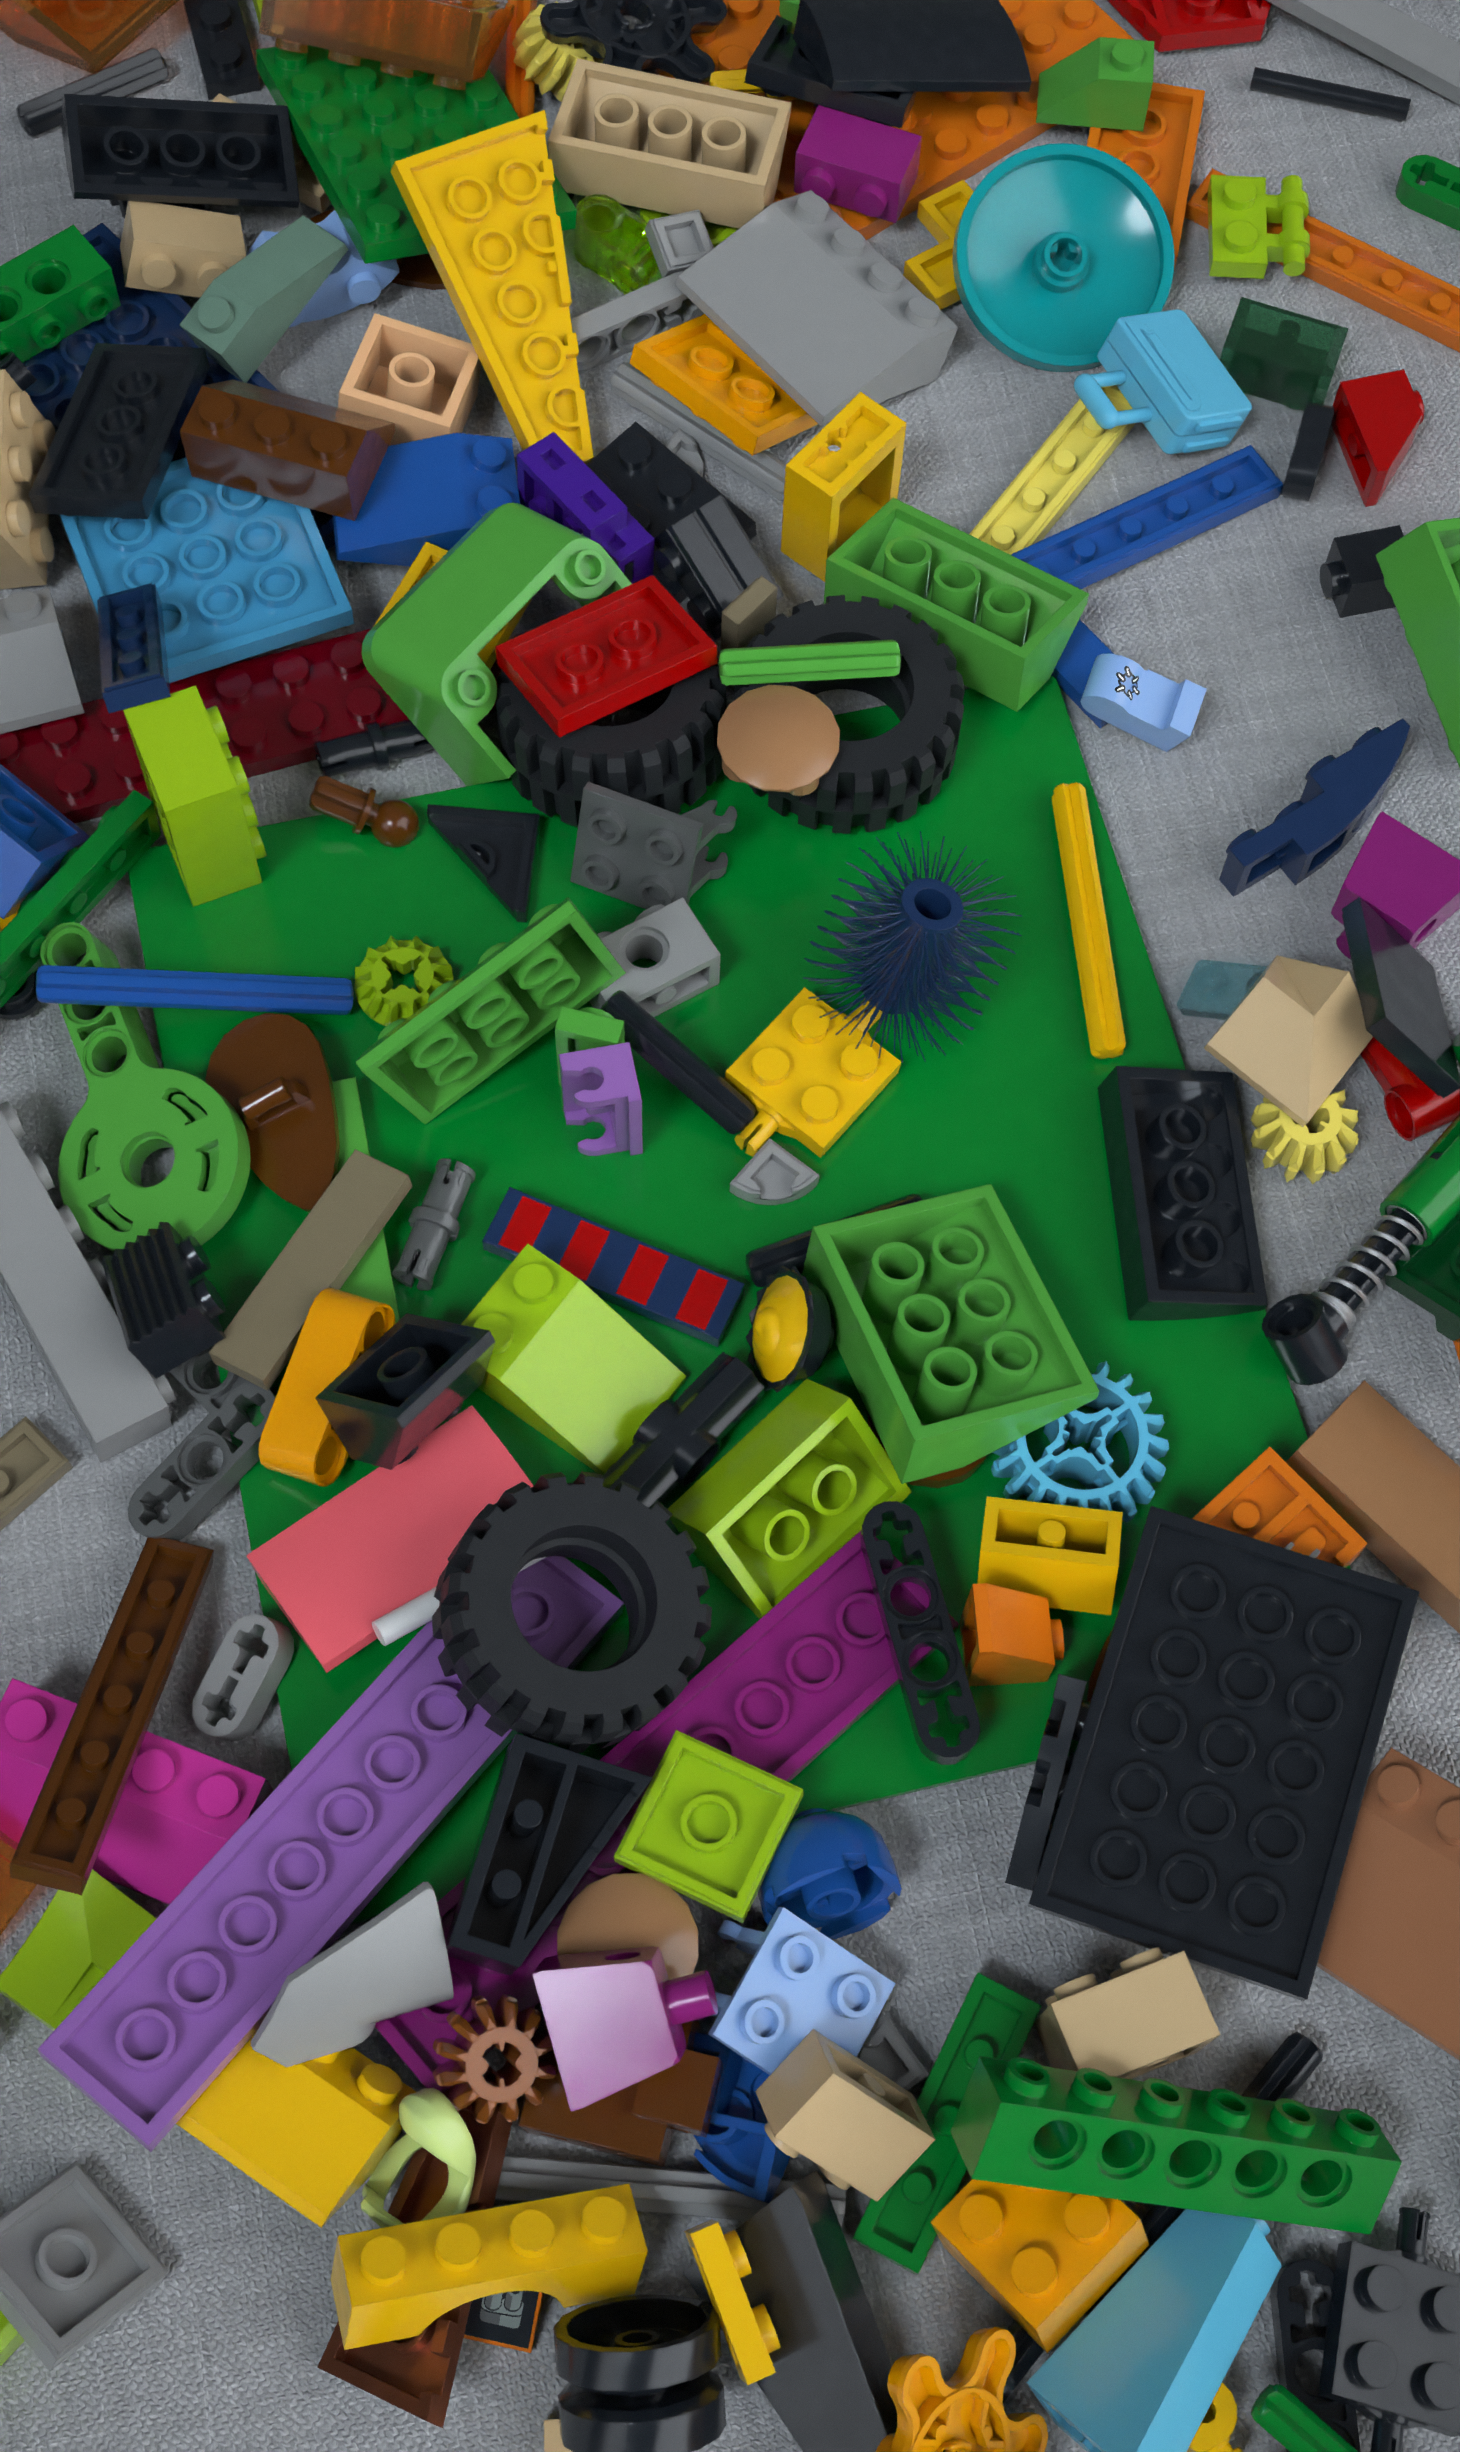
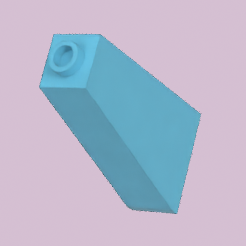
M1185 2209L1026 2382L1054 2423L1087 2452H1187L1282 2266L1265 2238L1271 2231L1265 2220Z

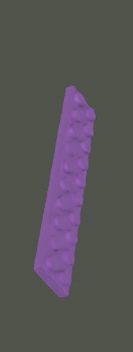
M562 1556L546 1557L520 1571L511 1587L513 1614L524 1638L544 1658L556 1665L571 1670L578 1665L623 1613V1601ZM432 1621L428 1622L38 2048L40 2056L148 2151L152 2152L257 2032L286 1977L334 1944L508 1745L516 1733H518L515 1730L509 1729L502 1737L484 1726L491 1717L486 1710L477 1704L468 1711L458 1699L456 1694L463 1685L457 1674L445 1677L438 1656L445 1648L443 1639L433 1637Z

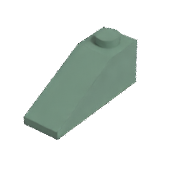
M302 215L215 278L180 323V326L199 348H205L207 357L242 382L247 383L348 251V248L343 242Z

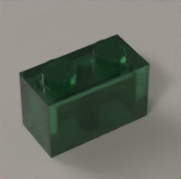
M1241 297L1223 346L1220 361L1244 394L1286 405L1291 409L1304 411L1307 400L1324 404L1349 328Z

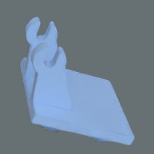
M784 1907L777 1908L765 1932L745 1928L732 1921L724 1920L717 1934L723 1939L735 1941L738 1943L737 1949L754 1955L732 1996L715 1992L718 2014L712 2015L717 2018L708 2034L769 2075L774 2072L812 2029L857 2057L896 1983Z

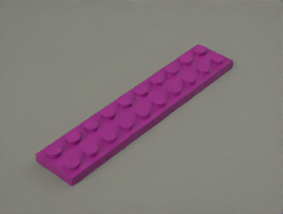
M861 1531L692 1678L672 1703L638 1732L633 1731L603 1756L600 1761L653 1778L675 1731L678 1730L787 1782H790L899 1684L861 1549ZM893 1555L892 1569L881 1568L882 1573L886 1575L903 1564ZM905 1582L897 1585L891 1591V1603L903 1615L917 1616L929 1607V1597L926 1591L918 1584ZM949 1614L955 1633L959 1623ZM921 1647L915 1650L909 1657L911 1671L918 1667L936 1649ZM649 1784L585 1872L521 1966L513 1974L508 1976L448 1956L454 1992L453 1999L375 2023V2028L425 2088H434L444 2094L451 2087L439 2086L434 2080L433 2071L452 2059H447L437 2054L433 2050V2043L435 2039L443 2037L455 2040L458 2032L446 2020V2017L452 2011L460 2014L467 2022L473 2020L471 2000L478 1995L483 1996L488 2001L492 2012H494L497 2001L503 1994L512 1995L517 1999L518 2014L530 2006L535 2009L541 2006L532 1973L544 1958L557 1955V1931L567 1906L588 1884L611 1874L637 1873L616 1863L614 1855ZM465 1878L437 1902L445 1941ZM490 2046L482 2057L484 2058L495 2046Z

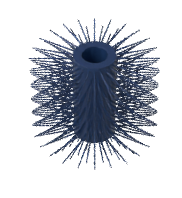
M920 831L925 878H921V857L918 877L914 849L912 847L913 866L906 839L904 840L907 851L897 832L913 870L912 881L907 876L906 863L904 872L898 855L899 865L891 848H889V852L884 842L881 843L879 841L896 865L904 884L892 875L891 871L886 870L883 864L881 866L876 858L874 860L870 853L868 855L865 850L859 847L878 866L889 884L846 862L862 873L876 890L838 878L839 881L847 883L856 890L865 901L846 900L832 894L831 896L834 899L843 901L858 917L839 916L828 910H824L827 915H831V917L839 919L852 933L829 931L821 925L817 927L824 931V933L833 935L847 948L824 947L812 940L810 943L817 948H821L822 951L827 950L829 953L849 963L828 964L804 958L810 964H821L815 966H827L822 968L831 967L834 968L831 971L837 969L841 970L840 972H847L855 976L840 979L805 977L803 979L821 981L815 982V984L831 982L823 986L843 982L833 988L844 983H852L844 989L855 983L861 984L860 987L845 992L808 998L828 996L816 1000L819 1001L838 996L826 1002L828 1003L855 992L837 1003L840 1004L856 993L863 992L853 1002L819 1017H824L847 1007L830 1018L831 1020L864 1000L844 1018L846 1019L862 1004L865 1005L869 1001L870 1003L839 1031L841 1032L856 1018L858 1019L870 1007L849 1033L850 1035L875 1006L876 1009L870 1018L871 1020L855 1049L859 1046L880 1010L882 1015L870 1046L872 1047L877 1031L879 1032L885 1017L878 1056L880 1058L888 1014L891 1015L886 1044L892 1015L894 1014V1054L897 1024L901 1060L903 1063L898 1014H902L901 1039H903L904 1014L909 1048H911L910 1029L917 1056L918 1051L915 1041L926 1062L910 1024L911 1012L915 1016L917 1033L918 1020L925 1041L923 1027L932 1047L934 1046L931 1039L938 1051L940 1052V1048L946 1056L945 1052L928 1031L918 1009L924 1013L925 1018L927 1015L931 1019L933 1026V1021L937 1024L940 1033L941 1027L947 1037L949 1035L953 1041L955 1040L958 1044L961 1043L942 1025L933 1009L947 1015L954 1021L956 1020L966 1029L974 1030V1028L958 1019L945 1002L967 1008L974 1014L983 1015L981 1011L967 1005L956 991L975 993L982 999L984 998L989 1001L991 1000L989 996L977 991L964 976L983 978L994 985H999L997 981L984 975L973 961L995 964L1005 970L1007 968L993 960L978 946L1001 948L1016 954L1013 950L1005 948V946L996 943L977 931H1002L1022 936L1014 931L1001 929L970 918L986 915L1020 917L1022 915L1005 913L1008 911L993 913L998 909L983 912L988 908L980 911H972L976 907L971 910H964V907L972 904L1015 897L1016 895L1000 897L1006 895L1005 893L984 899L996 893L994 892L971 901L983 893L981 892L968 901L962 902L972 891L997 881L1004 876L978 886L992 877L991 875L961 893L979 877L978 875L963 889L956 892L955 889L988 859L970 874L964 876L954 886L974 861L972 860L953 884L949 886L948 883L951 880V876L958 866L967 845L945 882H942L941 879L952 851L951 848L945 866L943 864L938 877L945 837L943 836L935 879H932L937 852L935 853L931 878H929V841L926 869ZM881 883H883V884L889 886L890 888H892L893 891H891L890 889H888L887 887H885V886L882 885ZM884 889H886L887 891H889V892L892 893L893 895L888 894ZM871 894H873V895H875V896H877V897H880L882 900H880V899H878V898L872 896ZM963 920H968V921H971V922H974V923H978V924H971V923H968V922L966 923V922H961V921H963ZM964 933H966V934H968V935H971V936H973V937H975V938H978V939H974V938L965 936Z

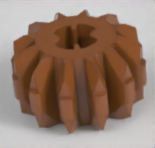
M503 1994L497 2001L494 2012H492L488 2001L483 1996L478 1995L471 2000L473 2020L467 2022L465 2018L455 2011H452L446 2017L448 2024L458 2034L455 2040L444 2037L434 2040L433 2050L442 2057L452 2060L436 2068L433 2071V2077L439 2086L454 2085L449 2092L448 2099L457 2111L468 2107L472 2103V2117L478 2123L486 2124L492 2117L496 2105L508 2122L516 2121L519 2114L516 2099L520 2096H523L535 2106L542 2104L543 2095L532 2085L535 2077L551 2079L556 2076V2066L545 2059L538 2058L553 2049L549 2032H536L543 2018L542 2014L532 2006L518 2014L517 1999L512 1995ZM492 2045L498 2048L507 2060L505 2065L497 2072L482 2057L485 2051Z

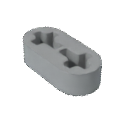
M255 1613L244 1615L229 1628L195 1693L192 1703L194 1722L197 1728L205 1735L233 1742L243 1740L253 1733L271 1702L294 1653V1639L288 1627L280 1621ZM255 1636L262 1638V1641L269 1646L264 1657L256 1656L257 1653L249 1648ZM223 1698L230 1699L232 1706L237 1708L232 1719L224 1718L225 1714L218 1709Z

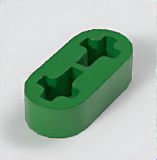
M1416 155L1409 158L1403 164L1395 192L1398 200L1407 208L1460 231V168L1429 155ZM1420 180L1426 182L1425 185H1420L1418 183L1420 182Z

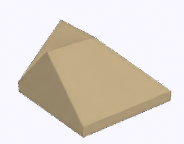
M1277 955L1205 1045L1204 1049L1304 1127L1373 1036L1366 1031L1359 994L1349 971Z

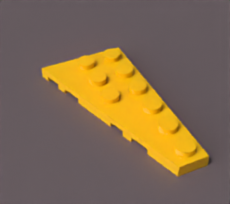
M545 110L395 161L390 172L522 450L527 449L552 432H555L585 464L589 463L594 456L585 392L580 388L576 359L579 349L577 335L572 331L569 309L572 299L560 216L556 214L552 187L555 177L552 159H548L545 137L548 127Z

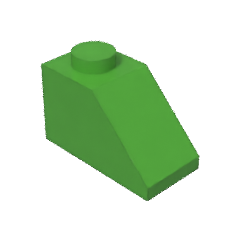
M1099 37L1041 72L1038 80L1036 123L1143 131L1153 85L1154 41Z

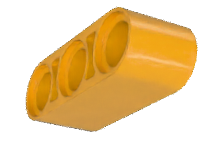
M330 1287L322 1290L315 1297L261 1434L258 1455L261 1464L265 1468L323 1487H327L338 1478L349 1454L315 1397L395 1324L394 1310L389 1304Z

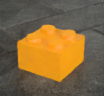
M971 2179L931 2221L943 2247L1046 2353L1062 2339L1149 2246L1141 2219L1119 2199Z

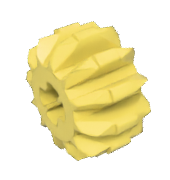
M539 4L535 10L528 14L515 33L512 45L516 50V55L513 62L526 70L524 81H534L539 85L541 95L551 91L556 99L562 102L577 58L602 63L604 58H596L589 55L584 50L582 43L555 44L546 39L542 33L540 15L545 5Z
M1345 1089L1329 1095L1304 1127L1299 1125L1267 1098L1263 1097L1264 1103L1257 1105L1251 1116L1252 1125L1257 1128L1251 1137V1148L1267 1150L1263 1158L1264 1169L1280 1163L1286 1167L1284 1171L1286 1182L1293 1180L1298 1171H1303L1312 1184L1321 1180L1325 1170L1333 1174L1339 1172L1347 1161L1346 1155L1353 1153L1359 1140L1358 1134L1353 1131L1358 1122V1110L1341 1108L1346 1100Z

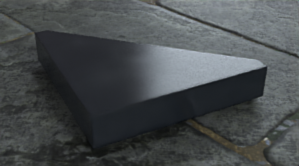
M428 804V823L516 921L527 923L540 829L539 814Z

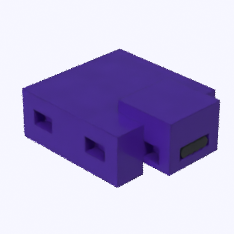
M552 432L517 454V484L520 504L600 544L632 584L653 575L655 539L627 511L628 507L555 432Z

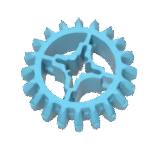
M1107 1361L1099 1363L1095 1373L1091 1375L1100 1392L1097 1399L1085 1404V1406L1097 1409L1099 1412L1085 1414L1074 1410L1046 1424L1043 1432L1047 1436L1050 1445L1044 1449L1042 1457L1035 1462L1029 1453L1026 1435L992 1452L1000 1456L993 1462L991 1468L993 1477L1011 1478L1003 1491L1005 1498L1017 1499L1025 1495L1027 1501L1123 1512V1521L1128 1522L1132 1520L1137 1512L1135 1502L1144 1505L1149 1504L1155 1494L1151 1483L1161 1482L1166 1471L1165 1465L1157 1459L1165 1457L1169 1449V1442L1167 1439L1155 1435L1161 1431L1165 1423L1163 1415L1143 1414L1152 1401L1150 1392H1142L1131 1396L1128 1393L1133 1382L1131 1373L1124 1374L1115 1383L1107 1378L1110 1371ZM1118 1431L1122 1432L1129 1451V1468L1120 1478L1111 1468L1114 1460L1106 1449L1113 1435ZM1068 1439L1074 1445H1079L1084 1441L1088 1443L1092 1440L1088 1452L1081 1446L1073 1450L1068 1448L1064 1451ZM1073 1478L1082 1483L1087 1490L1066 1487L1055 1482V1480Z

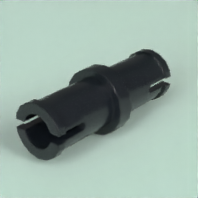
M409 719L384 726H379L377 721L365 724L364 731L322 742H314V750L316 753H319L316 754V759L321 775L330 778L331 776L373 765L376 770L389 767V761L430 750L436 751Z

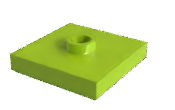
M676 1730L614 1855V1860L616 1863L632 1871L647 1875L671 1887L674 1891L743 1923L767 1874L778 1846L800 1804L804 1791L798 1786Z

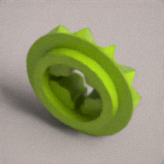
M417 935L412 940L400 941L390 936L386 944L377 949L368 947L365 959L360 966L355 967V994L362 1010L372 1020L381 1025L388 1026L398 1019L410 1017L428 1003L429 996L436 988L448 981L454 980L452 967L444 958L439 946L433 948L424 944ZM389 969L397 970L403 975L414 970L415 985L419 993L414 988L409 989L403 984L392 989L393 981Z

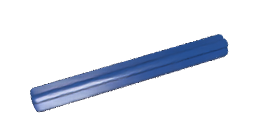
M42 965L38 967L36 973L37 1000L41 1003L347 1015L351 1013L354 999L351 980L347 978Z

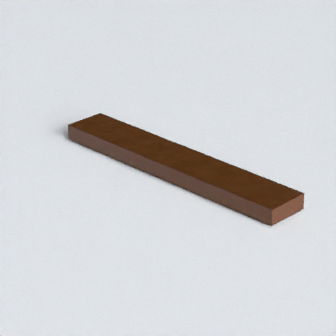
M147 1538L11 1860L10 1878L79 1895L83 1894L212 1568L213 1549L172 1539Z

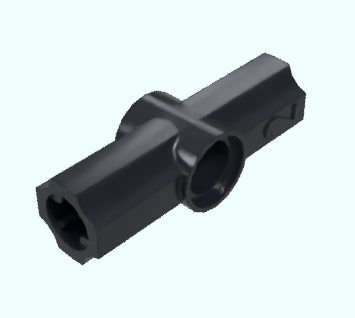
M722 1352L675 1402L672 1399H668L650 1413L635 1433L632 1441L633 1445L603 1475V1487L614 1490L623 1480L640 1488V1493L636 1500L651 1509L657 1501L661 1503L678 1484L682 1487L687 1486L705 1470L720 1449V1440L764 1396V1386L754 1376L753 1371L736 1357L728 1356Z

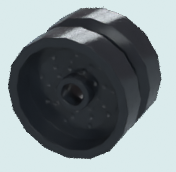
M640 2294L609 2298L583 2305L563 2315L555 2324L553 2330L556 2368L559 2377L569 2382L558 2395L560 2435L564 2447L572 2452H692L703 2448L720 2437L726 2426L724 2386L719 2375L710 2371L715 2368L722 2356L720 2321L713 2306L698 2299L677 2295Z

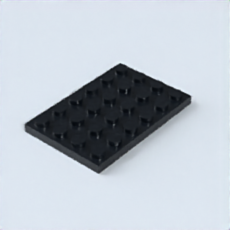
M1151 1506L1028 1907L1149 1949L1160 1947L1162 1953L1170 1956L1185 1951L1190 1963L1301 2001L1307 2000L1420 1591Z

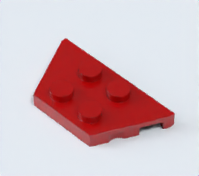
M1107 0L1147 41H1154V48L1158 52L1261 41L1272 6L1266 0Z

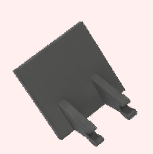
M587 782L583 788L570 882L643 909L659 904L666 906L682 897L689 906L690 897L709 879H718L726 873L728 864L726 853L721 852L716 861L708 862L706 859L709 847L705 845L716 834L730 832L735 827L737 811L735 807L729 806L723 816H717L715 812L718 801L709 800L702 806L679 815Z

